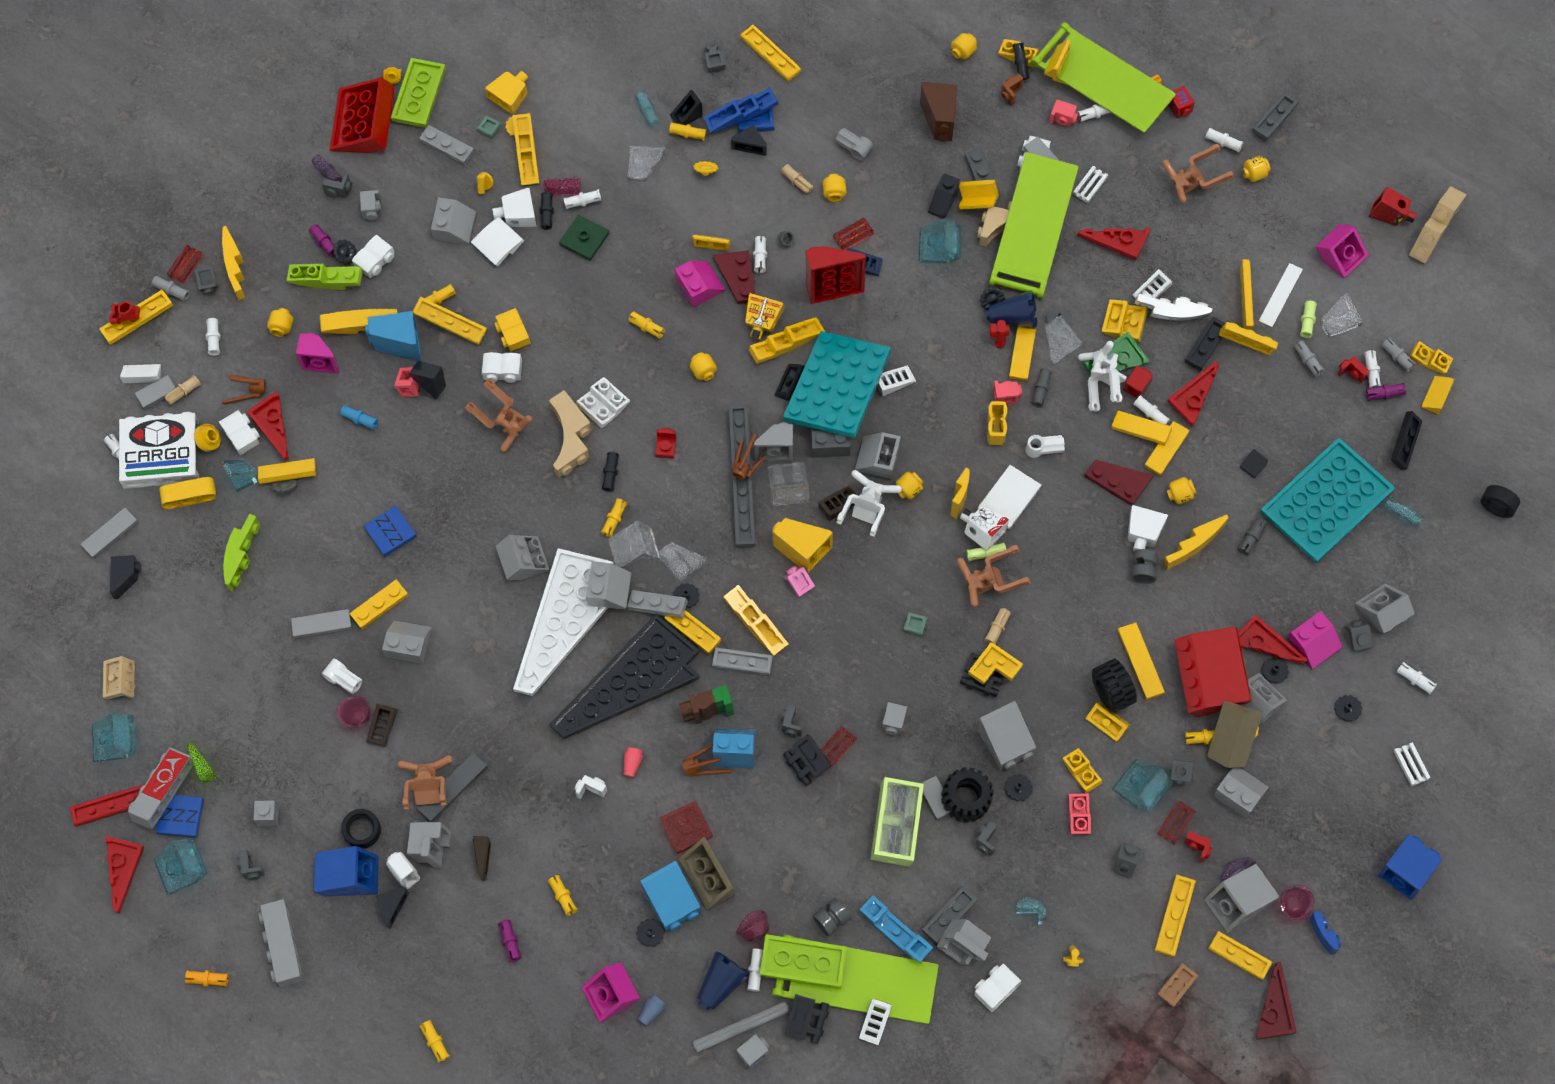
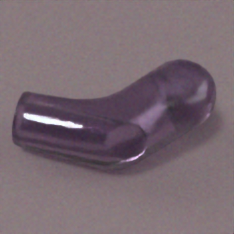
M1244 857L1229 861L1220 879L1224 881L1239 871L1256 864L1255 859Z

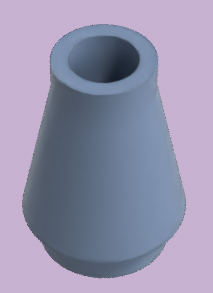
M652 994L650 998H647L638 1020L648 1026L664 1010L663 1007L666 1003Z

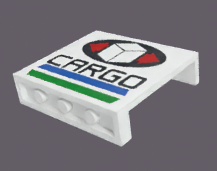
M183 412L182 414L166 413L163 416L146 415L140 418L126 417L125 419H119V482L124 489L167 485L199 478L196 470V442L194 440L196 424H199L196 414L192 412Z

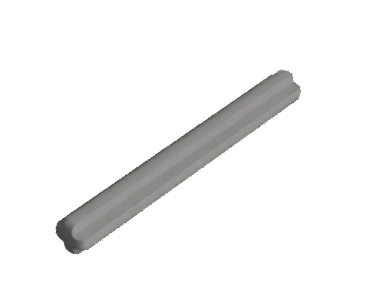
M782 1002L694 1040V1048L699 1052L789 1013V1007L786 1002Z

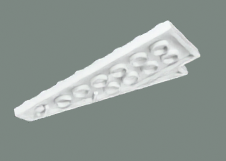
M558 548L513 688L514 692L533 696L608 609L606 607L588 606L586 594L592 561L613 564L612 561Z

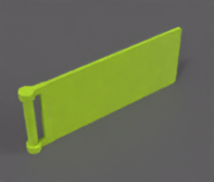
M1063 22L1059 26V30L1041 52L1031 59L1032 65L1045 71L1052 56L1046 63L1042 62V60L1062 36L1068 33L1069 36L1065 41L1070 40L1071 42L1070 52L1057 79L1145 133L1176 94Z
M1029 152L1025 153L990 278V285L994 286L997 284L1023 292L1032 290V293L1037 295L1038 298H1043L1077 175V165ZM1002 273L1039 283L1040 288L999 278L997 274Z
M783 935V936H782V937H787V938H794V939L806 940V939L796 938V937H793V936H790V935ZM846 947L841 988L791 981L789 991H784L785 980L776 979L775 988L772 989V996L794 999L795 995L798 994L815 999L816 1004L825 1002L832 1007L864 1013L868 1012L871 1000L875 999L892 1005L888 1017L929 1024L939 965L924 961L918 963L914 959ZM875 1006L873 1010L885 1014L886 1010Z

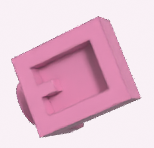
M795 565L786 571L787 574L783 576L785 580H788L797 597L815 587L804 567H796Z

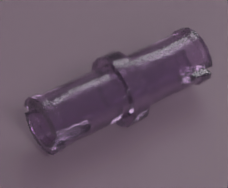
M316 155L312 159V163L320 170L323 177L342 182L343 178L334 170V166L328 164L321 155Z

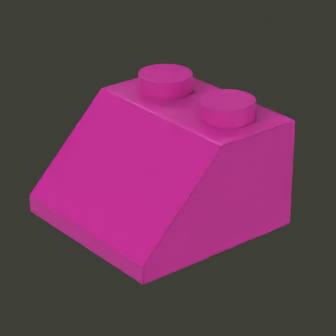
M1339 224L1315 246L1322 261L1342 278H1345L1369 256L1355 226Z
M689 261L674 269L675 279L692 307L725 292L723 285L708 261Z
M300 333L296 355L302 370L339 374L340 370L334 354L319 335Z
M1322 611L1294 629L1287 639L1295 649L1308 659L1306 664L1312 670L1342 649V644L1334 625Z
M622 963L604 967L581 987L599 1022H603L628 1009L640 999Z

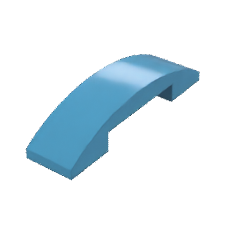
M874 895L859 909L884 936L918 963L933 950V947L920 935L912 932L889 912L888 908Z

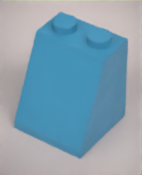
M412 311L367 317L368 325H365L366 335L368 336L369 343L373 344L375 351L421 361L418 330Z
M716 728L713 739V759L721 758V761L714 763V767L754 768L756 729Z
M676 861L640 880L642 891L666 932L669 930L675 931L682 926L681 923L684 921H692L699 916L701 907Z

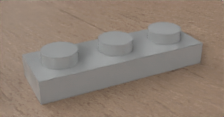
M430 125L419 137L421 143L463 165H466L474 154V148Z
M632 590L627 608L630 611L683 618L688 601L684 597Z

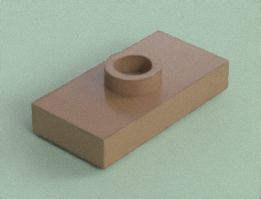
M1182 963L1158 992L1157 996L1174 1008L1199 975Z

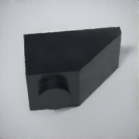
M945 173L942 175L928 213L942 219L946 218L960 190V179Z
M134 555L111 556L110 594L114 599H119L138 581V573H141V563L138 562Z

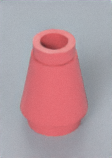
M627 747V751H624L623 775L635 777L643 758L642 750Z

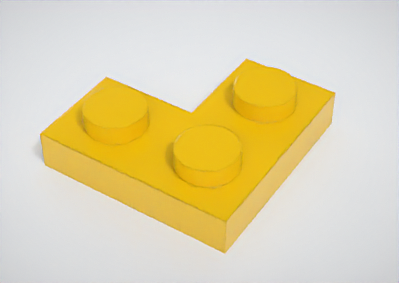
M991 642L968 671V674L983 685L995 670L1012 681L1023 667V663Z

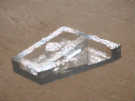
M630 146L628 181L646 182L664 156L665 147Z
M1345 293L1321 318L1320 323L1327 337H1331L1362 326L1363 321L1348 293Z
M1061 315L1045 326L1053 366L1083 345Z
M672 542L656 553L658 559L679 584L709 563L708 558Z

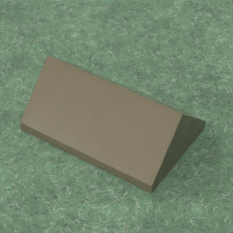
M1223 701L1207 757L1227 768L1246 767L1262 711Z
M705 837L701 838L679 858L707 910L735 896L733 886Z

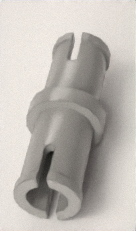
M155 276L151 283V286L163 290L166 295H173L182 301H186L190 294V291L177 286L175 282H168L159 276Z
M1391 338L1384 341L1381 347L1392 356L1395 362L1400 363L1407 372L1416 366V362L1405 353L1406 351L1403 348L1400 349Z
M1300 341V346L1296 344L1294 349L1301 356L1303 364L1309 367L1314 377L1320 376L1319 372L1323 373L1325 369L1316 359V354L1310 351L1304 341Z

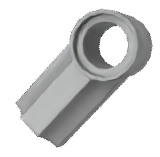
M845 128L839 131L835 139L836 143L849 150L852 156L859 161H862L874 147L868 138L858 137Z

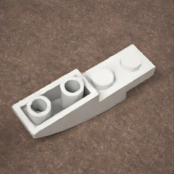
M1144 292L1137 295L1134 303L1152 309L1151 317L1164 320H1192L1208 316L1212 312V308H1209L1208 304L1202 302L1196 304L1190 302V299L1186 297L1176 298L1172 304L1168 299L1160 298L1159 300L1153 298V295Z

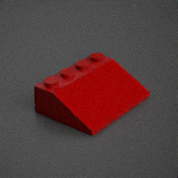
M380 77L339 88L330 151L374 153L386 150L395 88L384 78Z
M815 246L805 250L806 288L811 304L865 292V254L826 246Z
M1236 626L1192 633L1174 639L1189 714L1200 718L1221 711L1223 701L1239 705L1252 701Z

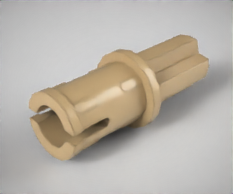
M789 164L782 168L781 173L791 181L792 185L798 186L805 193L811 192L813 185L802 177L803 174L795 171Z
M193 375L165 395V400L172 405L183 396L187 397L189 392L201 385L199 380Z
M1001 608L994 622H991V628L984 639L987 644L992 642L996 645L1001 632L1005 631L1004 626L1011 614L1009 610Z

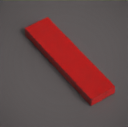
M145 784L71 806L70 811L74 826L78 827L128 811L130 804L138 797L140 788Z

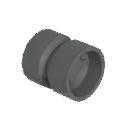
M1149 549L1134 551L1132 562L1134 566L1132 567L1131 579L1144 584L1155 582L1157 577V569L1155 567L1158 565V553Z
M834 898L826 904L825 910L820 909L813 915V919L819 928L827 936H830L838 930V925L843 926L851 919V916L840 901Z

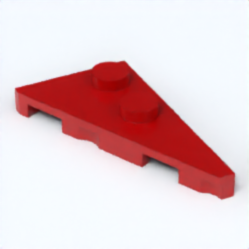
M276 391L249 409L247 413L286 461L289 459L280 397Z

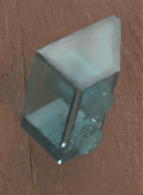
M944 218L921 228L919 262L947 264L961 258L962 226L949 218Z
M112 712L92 724L93 762L125 759L135 753L134 715Z
M1135 759L1112 789L1134 807L1150 813L1173 782L1162 767Z
M194 838L173 840L154 859L167 895H171L199 882L207 874L205 864Z

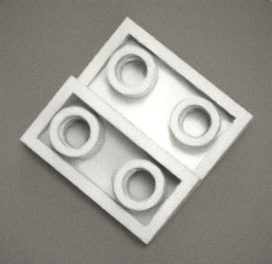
M500 217L488 224L471 241L496 266H499L509 253L513 254L524 242Z
M603 377L590 387V391L576 401V405L600 428H604L629 404L630 400Z

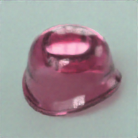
M353 696L344 699L337 708L339 721L348 728H359L367 724L371 717L368 700L364 696Z
M1290 886L1280 896L1281 910L1289 919L1302 921L1312 913L1314 896L1304 886Z
M757 910L749 913L740 924L736 934L741 935L748 942H755L765 937L770 929L765 911Z

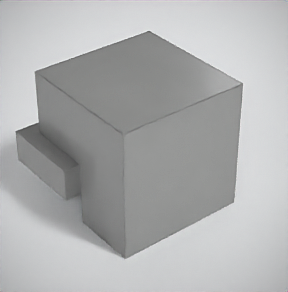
M441 822L410 823L407 854L417 863H429L434 868H441L442 847H450L451 831Z
M952 919L936 947L959 964L969 965L972 958L985 961L988 953L984 950L991 937L967 919Z

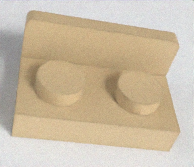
M120 656L103 661L104 699L109 700L120 696L134 697L135 662L133 660Z

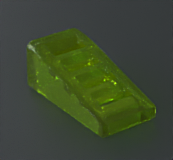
M191 742L187 743L188 751L200 781L205 784L217 779L216 773Z

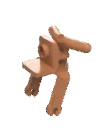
M1214 144L1210 148L1191 156L1189 159V170L1185 171L1182 169L1178 174H1176L1168 160L1162 162L1172 182H1176L1175 189L1181 203L1187 200L1185 194L1199 185L1203 190H1208L1234 178L1232 171H1229L1206 182L1201 170L1196 168L1195 162L1221 151L1219 144Z
M488 379L485 381L484 386L504 403L496 418L492 421L472 402H469L465 409L472 413L487 428H493L495 425L503 426V432H507L509 435L500 447L501 452H506L519 435L518 431L521 432L532 421V416L527 415L524 417L513 410L511 407L514 399L509 398L496 386L493 380Z
M1013 545L1006 550L987 556L985 559L986 569L983 571L975 570L973 574H971L963 558L957 559V564L966 582H969L968 589L971 606L977 607L978 595L992 588L997 593L1002 594L1031 584L1029 577H1025L1004 585L1000 570L991 565L996 560L1020 552L1018 545Z
M448 755L434 763L417 765L406 761H399L397 763L399 768L413 771L416 776L414 779L405 782L404 810H409L411 790H414L416 805L440 803V801L441 806L447 805L445 778L442 776L437 777L435 771L453 761L452 756Z

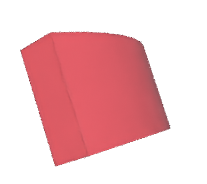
M1089 793L1068 794L1070 833L1091 834Z

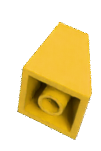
M787 518L782 522H777L772 529L773 546L798 567H804L807 574L833 547V532L827 529Z

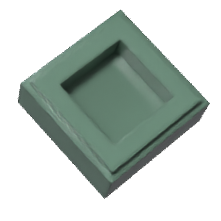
M486 115L477 127V132L493 139L502 127V124Z
M909 612L903 632L922 637L927 617Z

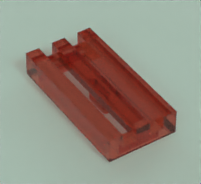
M862 218L834 233L833 238L837 240V244L841 246V249L845 250L873 235L874 230L866 219ZM863 224L865 225L862 228L851 232L852 230L862 226ZM851 232L849 235H847V236H845V237H843V238H840L841 236H843V235H845V234Z
M186 245L167 272V275L184 284L202 258L203 253ZM193 255H195V257L193 258V260L191 261V263H190L189 266L187 267L188 262L191 260V258L193 257ZM186 268V270L184 271V273L182 274V276L179 277L180 274L182 273V271Z
M842 726L821 749L824 754L842 733L845 734L827 754L826 758L829 760L842 744L850 738L831 761L829 760L832 765L830 769L833 768L857 740L856 737Z
M1179 800L1157 834L1162 835L1164 839L1170 840L1175 845L1196 811ZM1182 807V812L1180 813V815L1178 816V818L1176 819L1168 833H1166L1164 830L1166 829V827L1168 826V824L1170 823L1178 809ZM1188 811L1190 814L1181 826V828L1179 829V831L1177 832V834L1175 835V837L1171 836V834L1173 833L1181 819Z

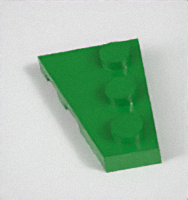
M1129 332L1113 341L1114 346L1107 354V356L1113 353L1118 355L1115 368L1118 372L1150 362ZM1086 360L1082 363L1090 375L1094 360Z

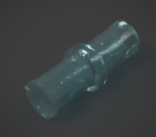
M645 91L638 92L635 97L641 107V113L645 115L650 127L658 125L660 121L654 111V105L650 103Z
M1389 497L1384 505V508L1399 515L1400 519L1404 518L1417 527L1424 518L1423 515L1410 509V506L1407 504L1403 505L1392 499V497Z

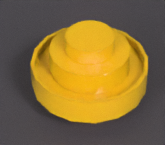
M203 424L195 429L194 440L201 450L210 452L219 447L221 442L220 434L213 425Z

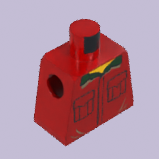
M1386 187L1374 201L1369 217L1398 226L1403 219L1413 223L1417 213L1409 210L1410 199Z

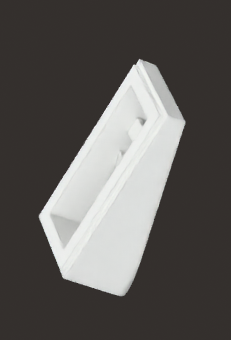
M1158 269L1132 296L1136 299L1139 293H1148L1146 291L1148 288L1153 293V298L1157 299L1172 285V281ZM1157 279L1163 283L1162 286L1156 282ZM1151 284H1154L1158 290L1156 291Z
M907 365L882 373L877 388L883 397L915 383L916 380ZM906 372L909 379L905 380L902 373ZM898 375H899V377H900L901 380H902V381H900V382L898 381V379H897V377H896V376H898Z
M875 999L871 1000L859 1039L879 1045L892 1005ZM874 1006L886 1010L885 1014L873 1010ZM871 1014L883 1018L882 1022L870 1018ZM868 1023L879 1025L880 1029L869 1027ZM866 1030L878 1034L877 1038L866 1035Z

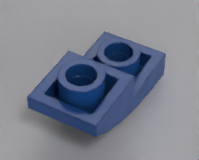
M1321 911L1313 912L1310 920L1318 939L1331 955L1336 954L1341 946L1339 936L1335 935L1334 929L1326 931L1328 928L1326 917H1322Z

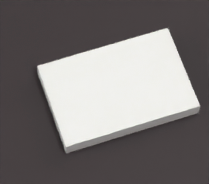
M1009 465L978 506V509L985 507L1008 517L1010 520L1007 529L1010 530L1042 485Z

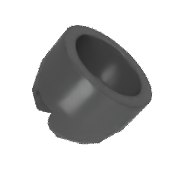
M790 231L780 232L778 235L779 243L785 246L791 245L794 241L793 233Z

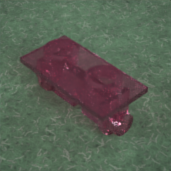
M577 176L564 179L547 178V180H543L544 192H551L553 196L576 195L581 192V181Z

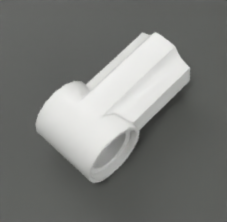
M1033 435L1028 439L1025 452L1031 458H1037L1042 454L1062 453L1065 450L1064 438L1062 435L1048 437ZM1031 445H1037L1039 448H1033Z
M335 658L332 659L321 673L326 680L332 684H338L351 694L357 692L363 682L362 679L347 670L346 666Z

